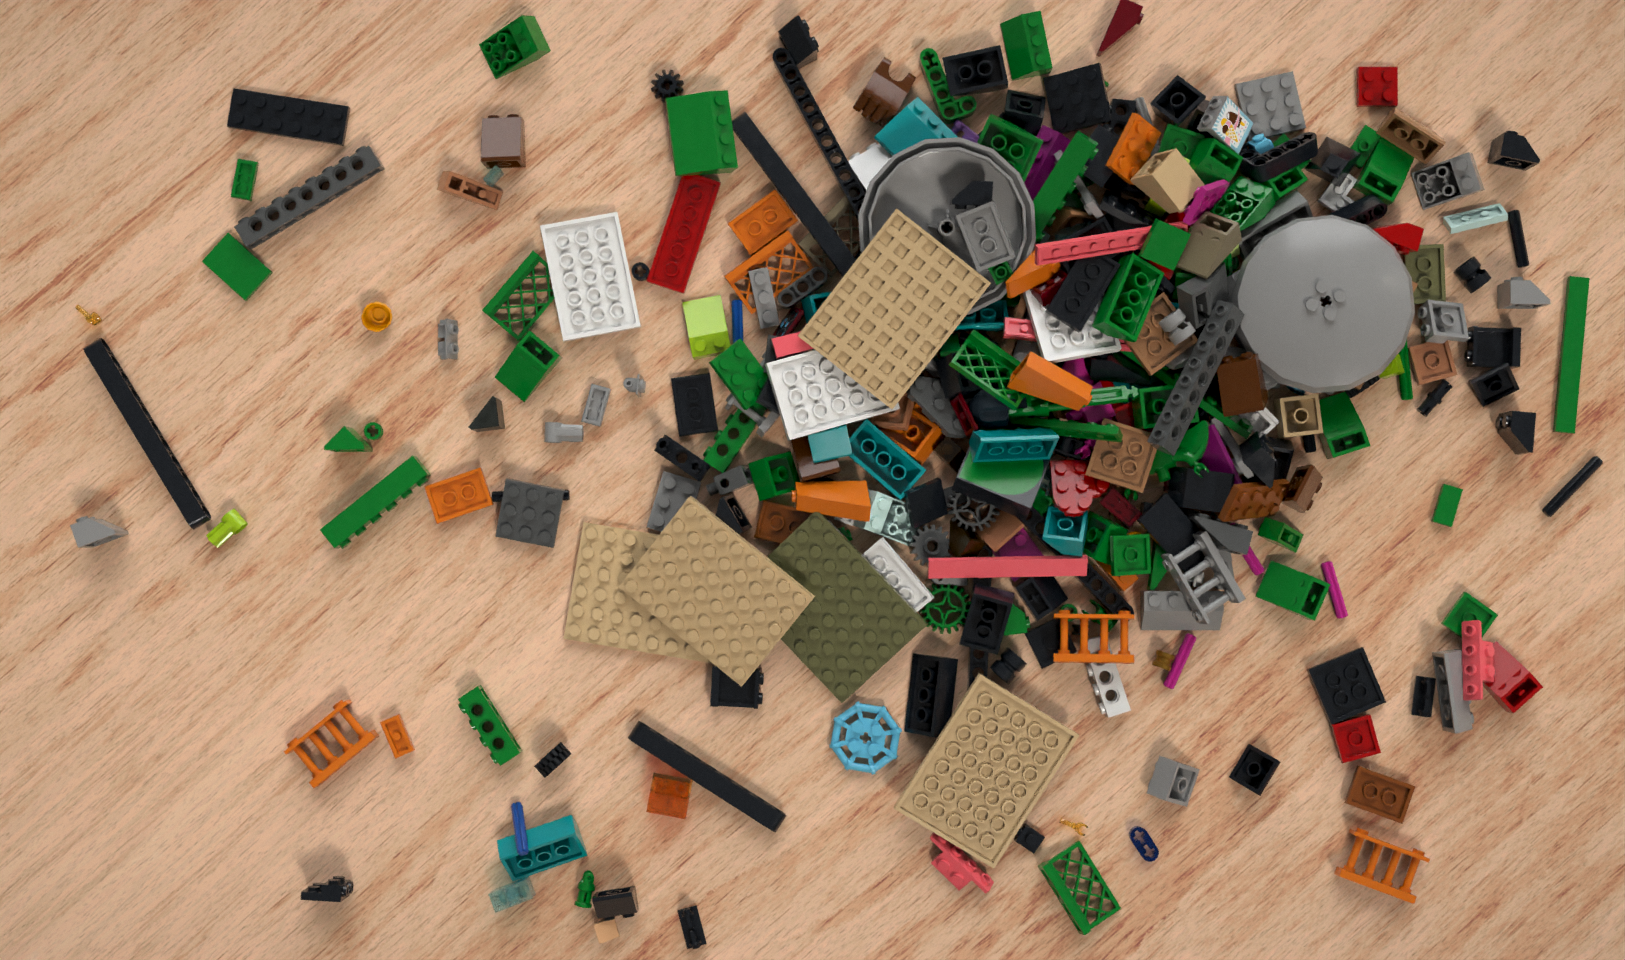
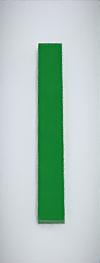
M1569 276L1567 279L1553 432L1575 434L1590 278Z

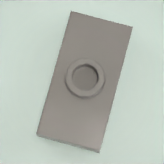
M591 384L581 422L601 427L611 392L610 388Z

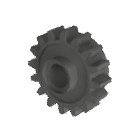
M924 525L923 531L917 529V535L911 536L913 543H909V546L913 547V550L910 551V554H915L913 560H920L921 566L927 563L928 568V558L951 557V554L948 553V550H951L948 544L949 539L946 538L948 531L942 533L941 526L935 529V525H930L928 529L927 525ZM929 541H932L935 545L932 552L927 549Z

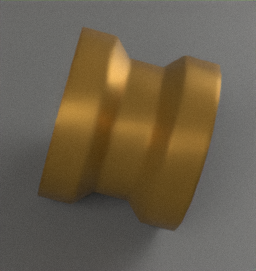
M1156 650V659L1152 662V665L1171 671V662L1175 660L1176 656Z

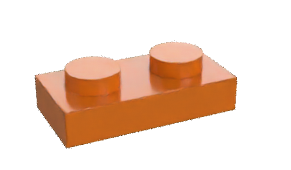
M400 714L380 722L395 759L415 750Z

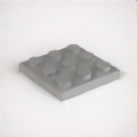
M1293 71L1235 84L1239 108L1254 122L1247 137V142L1253 140L1252 138L1255 135L1262 133L1265 138L1306 128Z

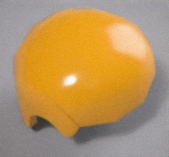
M378 301L368 304L363 309L361 315L362 324L367 330L373 332H380L386 329L392 321L391 309L385 303Z

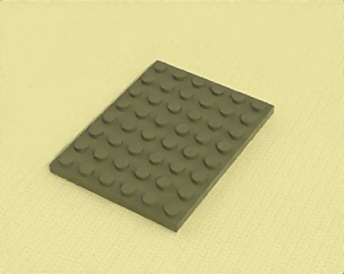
M814 512L767 557L815 596L781 640L841 703L849 698L928 624L834 524L819 512Z

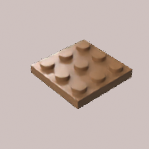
M1164 292L1154 298L1137 341L1130 342L1124 340L1149 376L1190 348L1198 340L1193 333L1184 341L1174 346L1168 338L1169 332H1164L1158 323L1176 310Z
M1103 418L1101 425L1114 424L1120 428L1123 434L1122 442L1096 440L1085 475L1143 493L1157 451L1156 448L1147 442L1151 433Z

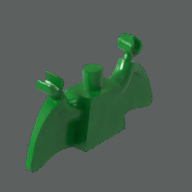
M1203 420L1187 430L1174 456L1157 450L1149 474L1157 473L1159 482L1170 480L1171 477L1168 469L1177 466V461H1185L1191 467L1194 466V472L1201 478H1203L1200 475L1201 469H1205L1209 473V469L1204 464L1198 463L1208 444V422ZM1126 489L1124 494L1127 500H1129V495L1134 493L1133 498L1136 501L1138 499L1137 492Z

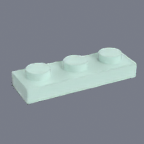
M1498 203L1444 216L1443 224L1450 234L1507 221L1508 213Z

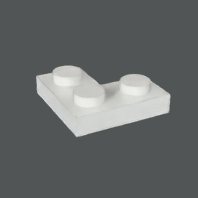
M1348 174L1340 187L1330 183L1317 202L1331 212L1355 202L1346 195L1357 182V179Z

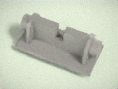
M440 320V324H438V338H444V341L438 342V356H440L441 360H458L459 328L458 321Z
M638 374L637 378H626L623 386L629 392H635L638 397H641V393H645L646 381Z

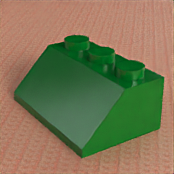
M1041 11L1021 14L1000 23L1012 81L1049 74L1053 67Z

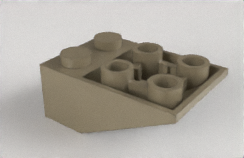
M1205 211L1194 223L1190 231L1191 236L1176 267L1207 279L1242 241L1239 223Z

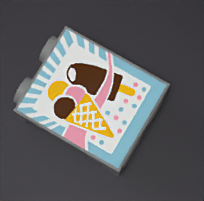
M1213 96L1197 129L1209 132L1216 140L1239 154L1254 122L1228 96Z

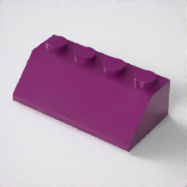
M1042 125L1036 136L1044 141L1024 182L1032 201L1055 167L1054 162L1057 160L1054 154L1059 150L1064 153L1071 142L1060 132L1045 125Z
M1215 424L1210 425L1208 444L1198 463L1204 464L1209 471L1235 474L1234 484H1241L1242 481Z

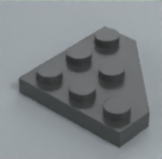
M918 376L907 390V397L912 402L915 401L922 408L921 411L931 422L934 421L942 429L941 432L946 437L965 438L966 434L950 403L953 399H945L940 378Z

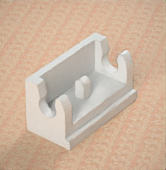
M1266 407L1261 411L1238 415L1240 418L1243 417L1249 420L1253 426L1252 430L1254 432L1258 431L1261 435L1268 434L1279 423Z

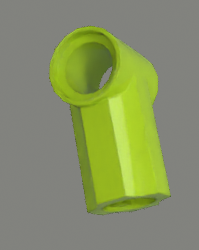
M232 509L222 517L221 522L206 536L213 545L220 548L229 538L241 532L248 523L235 509Z

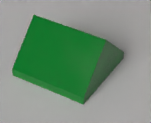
M343 426L324 446V450L331 452H373V448L353 428Z

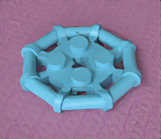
M858 701L838 717H834L829 748H832L844 765L845 770H856L874 775L876 774L875 772L893 759H897L902 729L899 728L884 705L881 707L859 703ZM862 711L877 715L875 719L865 718ZM857 713L859 718L850 725L845 722ZM881 718L890 727L889 730L884 731L878 721ZM842 726L847 729L845 740L839 741ZM864 732H867L868 736L871 737V740L867 741V743H863V740L860 739V735H864ZM886 735H892L890 750L884 747ZM846 745L851 751L852 755L849 759L841 749V746ZM883 751L886 755L874 763L872 758ZM855 758H867L869 765L854 762Z

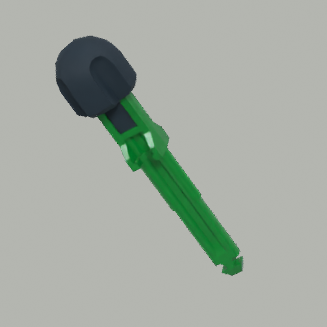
M1126 385L1092 389V399L1087 406L1128 402L1129 397L1135 400L1139 396L1138 388L1131 386V389H1127ZM985 390L979 391L969 403V410L976 424L983 428L1006 427L1009 424V418L1033 415L1043 417L1049 416V411L1071 409L1026 394L1017 409L1013 411ZM1014 394L1007 395L1014 403L1016 402Z

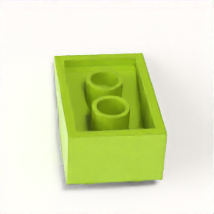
M721 295L682 302L694 360L719 355L731 346Z

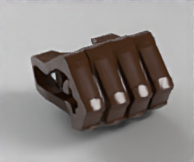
M886 57L880 62L853 106V109L858 112L863 110L861 113L863 117L868 119L871 116L870 121L877 124L880 121L879 125L882 128L896 115L916 79L915 76L908 73L902 81L893 80L888 72L892 62Z

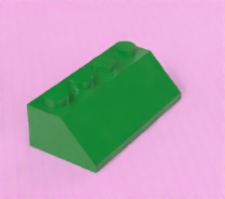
M1132 253L1120 258L1118 263L1121 265L1107 288L1092 327L1107 336L1136 342L1164 272Z

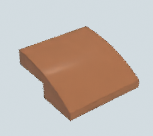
M998 508L995 509L1000 514L993 515L996 521L988 520L991 524L989 528L983 524V531H980L978 526H976L975 531L995 553L1024 527L1023 523L1016 516ZM989 510L981 516L982 519L988 515Z

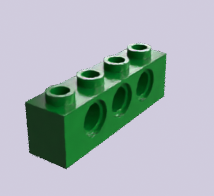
M757 402L750 407L761 417L767 411L766 407ZM739 408L734 415L731 413L725 421L727 426L723 431H718L714 437L715 444L713 447L708 446L703 454L705 457L704 461L721 473L726 472L757 426V423L751 418L747 423H742L739 420V416L744 412ZM731 429L739 430L738 438H729V431ZM720 445L728 447V453L724 456L719 455L717 452Z
M481 685L458 699L460 710L469 716V724L473 730H478L481 735L479 739L483 746H488L492 752L490 757L495 764L499 763L501 766L523 752ZM476 704L481 705L483 708L481 715H477L474 712ZM486 721H490L493 724L491 732L486 731L484 728ZM496 738H501L504 741L503 748L496 747Z

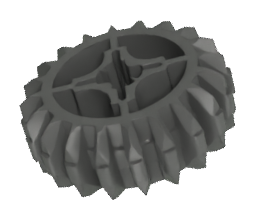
M952 490L955 496H948V499L953 501L947 503L948 507H953V509L948 511V514L955 513L951 520L954 522L959 519L958 527L962 523L966 524L964 530H968L970 525L972 526V532L976 531V526L979 527L980 531H983V524L989 528L991 524L988 520L995 522L996 518L993 515L1000 514L995 509L997 507L990 504L988 515L982 519L980 508L989 503L967 496V503L958 507L961 493ZM972 500L979 504L975 510L969 506ZM961 512H970L975 520L967 519Z

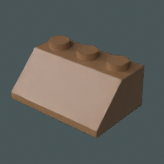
M1395 107L1387 114L1376 134L1425 165L1446 143L1444 138Z

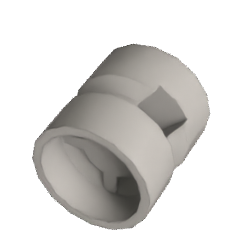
M1180 308L1170 313L1158 323L1164 332H1169L1168 338L1174 346L1184 341L1196 331L1190 322L1185 321L1186 316Z

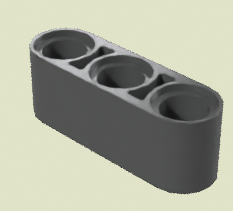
M820 266L811 269L779 293V305L784 309H790L797 305L802 299L811 295L827 282V271ZM816 272H821L824 274V279L816 281L813 275ZM801 283H805L809 287L804 293L799 292L797 289ZM784 295H790L793 298L789 304H784L781 299Z

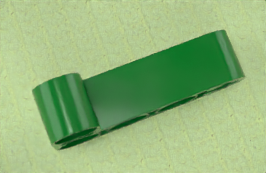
M931 48L924 49L920 54L919 65L941 121L945 124H952L956 119L962 120L972 116L977 106L975 98L964 96L955 100L953 96L950 97L947 78L936 51ZM925 56H928V58H932V60H931V66H932V67H931L930 69H929L930 64H929L928 60H925ZM936 73L940 76V80L933 81L930 75ZM943 91L947 94V98L940 99L937 93ZM970 103L972 109L967 111L963 109L962 104ZM950 109L954 112V116L947 117L944 111Z

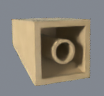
M1177 148L1154 154L1130 179L1135 186L1169 214L1183 212L1187 208L1189 201L1194 199L1193 194L1196 189L1204 186V183Z

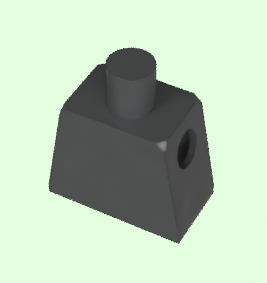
M740 465L715 476V482L706 485L710 496L717 493L726 495L754 484L749 466Z

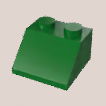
M791 451L765 457L748 464L759 501L790 493L791 490H795V482H800Z
M1089 510L1083 553L1094 560L1111 565L1110 536L1126 535L1128 530L1118 523Z

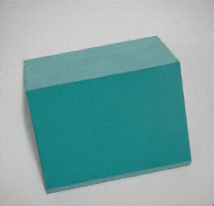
M846 424L808 435L814 463L853 455Z

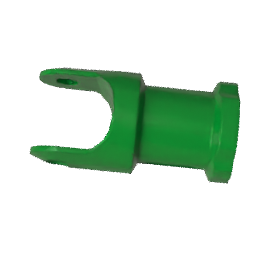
M1089 600L1096 607L1095 614H1107L1102 606L1094 600ZM1081 610L1083 614H1089L1085 610ZM1091 620L1092 622H1097L1100 625V620ZM1108 620V632H1110L1118 620Z
M589 870L584 872L582 880L578 883L577 901L574 902L575 906L582 908L592 907L590 903L592 892L596 888L593 883L594 875Z

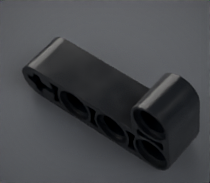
M1313 132L1300 134L1262 154L1253 149L1241 151L1239 153L1243 157L1240 164L1241 174L1254 182L1261 183L1318 155L1317 135Z

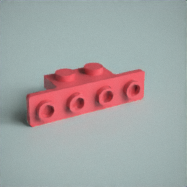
M1480 620L1462 622L1463 700L1465 701L1482 700L1483 682H1494L1493 642L1482 640Z
M933 832L930 840L942 852L932 860L931 864L959 891L972 880L984 893H988L994 883L991 877L982 871L976 862L970 859L962 849Z

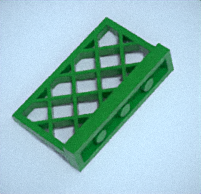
M532 251L482 310L518 341L554 300V294L550 295V291H553V289H550V275L547 262ZM539 262L546 267L547 275L535 276L534 268ZM532 271L533 276L527 277ZM535 278H547L548 289L536 290ZM533 279L534 290L522 291L521 283L523 280ZM520 285V291L514 292ZM548 291L549 300L546 303L537 304L536 292ZM534 292L535 304L523 305L522 293ZM520 293L521 305L509 306V297L512 294ZM535 306L536 315L533 318L525 319L524 307ZM537 306H543L538 312ZM521 307L522 319L511 320L510 308ZM508 308V320L500 321L494 316L499 309ZM523 321V330L519 335L512 331L511 322ZM525 321H530L525 327ZM504 322H509V328L504 324Z
M973 329L949 366L1013 411L1017 409L1026 395L1013 389H1005L1003 383L1009 382L1012 372L1021 362ZM966 348L974 354H968ZM965 360L966 366H962L956 361ZM970 360H977L979 366H972ZM983 360L991 366H984ZM974 371H981L983 378L977 377ZM986 371H993L995 378H989ZM999 371L1007 377L1001 378ZM991 383H997L999 389H994ZM1007 394H1014L1016 402L1014 403L1010 400Z
M1080 841L1075 842L1048 861L1038 865V868L1079 934H1088L1092 928L1121 909ZM1077 847L1081 852L1080 861L1070 859L1071 851ZM1059 859L1066 860L1064 872L1057 871L1053 863ZM1069 861L1079 864L1077 875L1067 873ZM1083 865L1091 868L1090 878L1080 876ZM1067 875L1076 877L1074 889L1067 888L1065 885ZM1080 878L1089 880L1087 892L1078 890ZM1093 881L1100 883L1102 886L1101 895L1091 893ZM1077 892L1087 894L1085 906L1078 905L1075 901ZM1090 895L1100 897L1098 909L1088 907ZM1103 899L1110 900L1114 908L1108 912L1101 910ZM1088 909L1097 911L1096 920L1091 923L1086 919Z

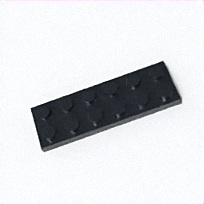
M233 88L227 127L344 146L350 107Z

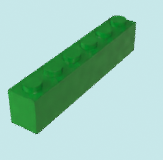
M1079 130L1033 200L1036 229L1035 243L1039 244L1045 236V233H1043L1044 228L1052 225L1056 218L1053 214L1057 209L1061 210L1066 203L1064 197L1067 192L1070 194L1073 192L1077 185L1074 181L1078 175L1082 177L1088 167L1085 164L1088 159L1093 160L1099 151L1096 148L1099 143Z
M412 455L321 528L320 531L334 548L341 547L344 549L351 543L350 539L355 535L357 537L362 535L367 530L366 526L371 522L372 524L378 522L382 518L381 514L386 510L388 512L393 510L398 505L396 502L401 498H408L416 486L421 487L428 482L427 477L431 474L420 460Z

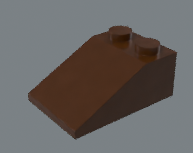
M1306 465L1296 468L1290 480L1291 484L1288 488V493L1281 502L1282 504L1300 513L1311 508L1313 504L1312 497L1314 493H1318L1321 489V480L1323 478L1315 466Z

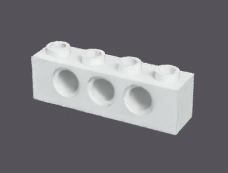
M1100 635L1088 639L1090 654H1095L1100 650ZM1108 642V651H1110V654H1112V651H1111V648H1110V645H1109V642ZM1088 663L1089 665H1086L1089 677L1093 676L1095 684H1092L1095 695H1099L1101 702L1098 705L1101 714H1105L1109 718L1131 711L1116 664ZM1102 671H1107L1109 674V678L1105 682L1099 679ZM1108 690H1113L1115 697L1108 701L1105 694Z

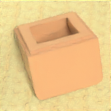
M615 919L595 922L594 928L599 944L620 937Z

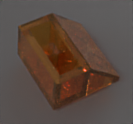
M654 772L646 812L686 819L693 779Z

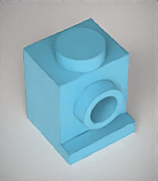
M1263 133L1255 135L1252 138L1253 140L1247 142L1249 149H1253L1260 154L1274 148L1272 141L1265 138Z

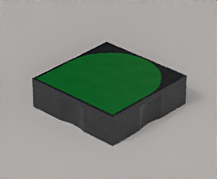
M978 425L979 430L994 431L997 429L1014 430L1009 427L983 428ZM969 446L952 490L975 500L989 503L999 510L1026 520L1051 458L1042 460L973 462Z

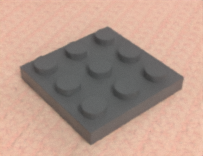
M506 478L495 537L554 548L565 490Z

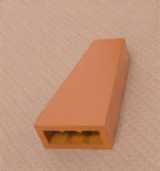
M1031 351L1012 372L1007 385L1010 389L1077 411L1084 405L1087 406L1092 399L1091 391L1093 386Z
M867 481L795 482V490H791V500L795 502L796 510L811 513L819 512L823 515L870 522L871 504Z

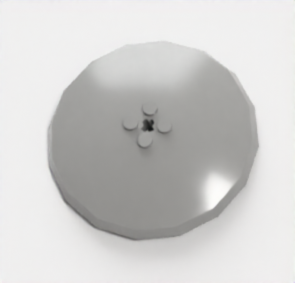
M961 137L925 139L894 154L869 182L858 214L861 253L864 251L897 208L977 271L956 219V215L971 210L975 206L967 205V209H955V205H950V200L971 181H993L992 201L994 200L1016 255L1015 258L1008 260L1014 273L1031 254L1036 241L1034 203L1020 173L994 149ZM944 222L948 223L951 231L948 230L947 233H944V230L941 229ZM988 268L978 272L991 284L967 315L1000 300L1007 293L1006 281L996 285Z
M1334 215L1298 218L1265 235L1242 262L1232 294V303L1244 314L1236 333L1245 350L1252 352V354L1258 353L1262 370L1278 383L1310 393L1350 390L1381 374L1405 346L1415 315L1412 277L1396 248L1368 225ZM1320 299H1327L1329 305L1323 307Z

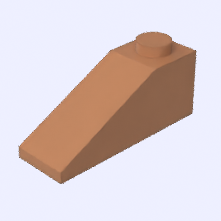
M452 171L442 172L437 190L494 210L498 209L503 191Z

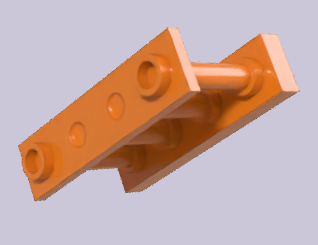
M1058 610V614H1054V619H1060V650H1058V653H1054V663L1134 664V655H1130V651H1128V620H1134V614H1130V611H1118V614H1070V610ZM1068 619H1080V650H1078V654H1070V650H1068ZM1088 620H1100V650L1098 654H1090V650H1088ZM1108 620H1120V651H1118V654H1110V651H1108Z
M340 700L333 706L334 711L300 739L294 738L287 744L288 749L284 753L287 755L294 751L313 774V779L309 782L313 788L320 786L379 737L375 730L365 731L346 707L352 703L351 700ZM339 713L358 734L359 741L355 745L349 743L331 721ZM324 725L343 748L344 754L339 758L331 753L316 734ZM310 739L327 759L329 766L324 770L319 769L300 745Z
M1358 827L1356 831L1350 829L1349 833L1356 836L1347 864L1343 868L1337 866L1334 874L1414 904L1417 896L1411 894L1412 890L1410 887L1420 860L1428 863L1430 861L1429 858L1424 856L1425 852L1413 848V851H1409L1368 836V831ZM1366 839L1374 842L1375 845L1366 870L1360 875L1355 873L1356 869H1354L1363 841ZM1385 846L1394 851L1384 879H1381L1379 882L1373 880V873L1382 847ZM1401 853L1412 856V860L1403 885L1398 889L1392 887L1393 883L1391 881Z

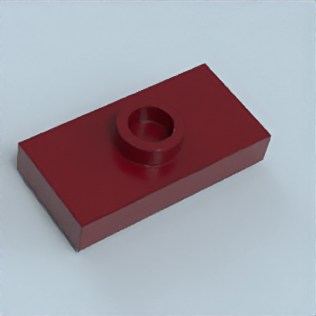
M1113 487L1099 501L1103 507L1128 528L1142 514Z

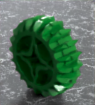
M935 583L932 584L934 590L931 594L934 596L936 593L944 591L943 599L939 603L929 602L924 606V609L919 610V613L926 614L922 618L929 620L927 627L934 624L932 631L935 632L937 627H940L939 632L943 634L944 628H947V633L951 634L950 627H953L956 632L959 631L958 623L964 627V623L961 620L963 618L966 620L965 612L968 613L966 606L970 605V601L965 602L964 599H967L969 594L962 596L961 593L965 589L961 588L957 591L958 585H954L951 588V584H946V587L943 584H939L940 587L937 588ZM950 592L959 598L961 607L951 604ZM944 602H948V605H950V607L955 608V610H946V613L944 614L941 612L942 609L940 610V608L935 607V605L940 606L944 605ZM929 608L937 609L940 612V623L931 617ZM949 613H960L955 621L946 624Z

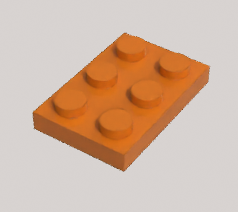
M1132 113L1106 166L1128 184L1134 185L1130 179L1147 162L1161 132L1138 113Z
M774 189L729 222L728 226L752 256L796 224L798 219Z
M481 467L424 486L437 524L494 505Z

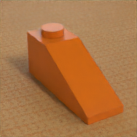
M1034 250L1005 282L1007 297L1013 298L1050 280L1059 271L1060 262L1037 266L1035 264Z

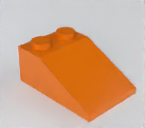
M912 410L908 431L878 428L921 466L945 436L939 426L915 410Z

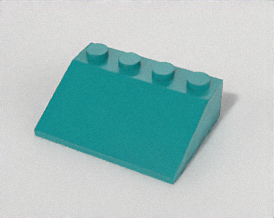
M917 97L880 130L874 138L893 156L925 139L957 138V136Z

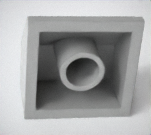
M1511 277V280H1504V283L1497 286L1498 309H1538L1551 304L1550 299L1531 280H1523V277Z
M81 517L76 519L77 523L70 525L78 548H93L129 534L127 530L106 520L95 519V517Z
M1159 756L1152 779L1148 784L1147 794L1187 807L1200 769Z

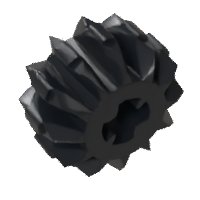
M662 70L663 75L660 76L656 73L655 76L658 80L651 81L654 85L651 91L656 92V99L661 97L662 103H665L666 98L679 96L678 93L684 92L683 88H681L684 82L679 80V74L674 75L673 70H670L669 74ZM666 83H669L670 85L669 90H666L665 88Z

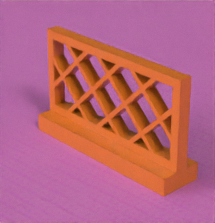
M788 230L724 275L726 281L751 314L756 312V307L752 309L748 303L749 294L753 295L752 292H749L750 279L744 277L748 274V271L756 267H767L768 259L771 256L780 257L779 268L768 267L770 270L778 271L776 282H771V284H776L775 293H773L775 298L782 290L814 268ZM789 243H792L795 248L794 257L783 255L784 247ZM783 258L794 259L792 271L781 269ZM796 260L804 261L809 268L804 272H796ZM766 261L765 266H760V264ZM781 271L792 273L791 280L787 284L779 283ZM740 279L749 280L747 292L738 290L734 283ZM741 293L746 294V299L743 297Z

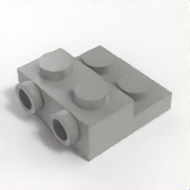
M1427 300L1418 309V317L1422 319L1423 323L1420 332L1422 336H1425V342L1443 344L1447 340L1465 342L1469 339L1462 303Z

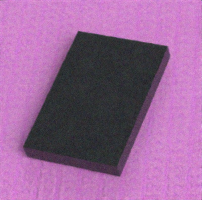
M710 373L671 378L679 437L718 431Z

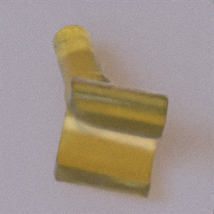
M80 305L75 307L84 315L88 323L95 326L102 321L96 312L89 314Z
M1062 818L1059 822L1075 829V832L1081 836H1085V834L1079 832L1080 827L1085 826L1088 828L1082 822L1076 824Z

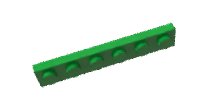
M1037 416L1009 418V424L1006 426L1014 430L1018 428H1050L1059 436L1122 442L1123 438L1120 428L1114 424H1107L1105 426L1094 422H1087L1086 424L1075 420H1068L1067 422L1056 418H1049V420L1041 419Z

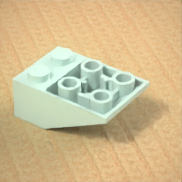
M868 489L871 504L870 522L855 520L853 526L909 546V543H913L911 536L917 535L916 530L919 527L915 529L911 527L907 504L878 491Z

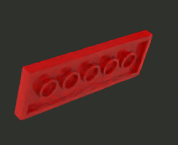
M700 175L681 177L647 278L648 283L682 294L685 293L721 182Z

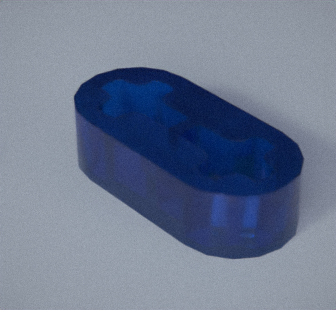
M1140 826L1132 827L1129 831V838L1141 857L1148 862L1156 860L1159 850L1147 831ZM1135 831L1143 832L1141 837L1144 842L1141 843L1137 838H1133L1136 836ZM1145 845L1150 849L1154 848L1152 851L1153 856L1144 855L1146 853Z

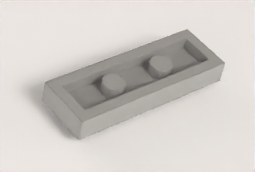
M768 267L748 271L760 329L780 325Z

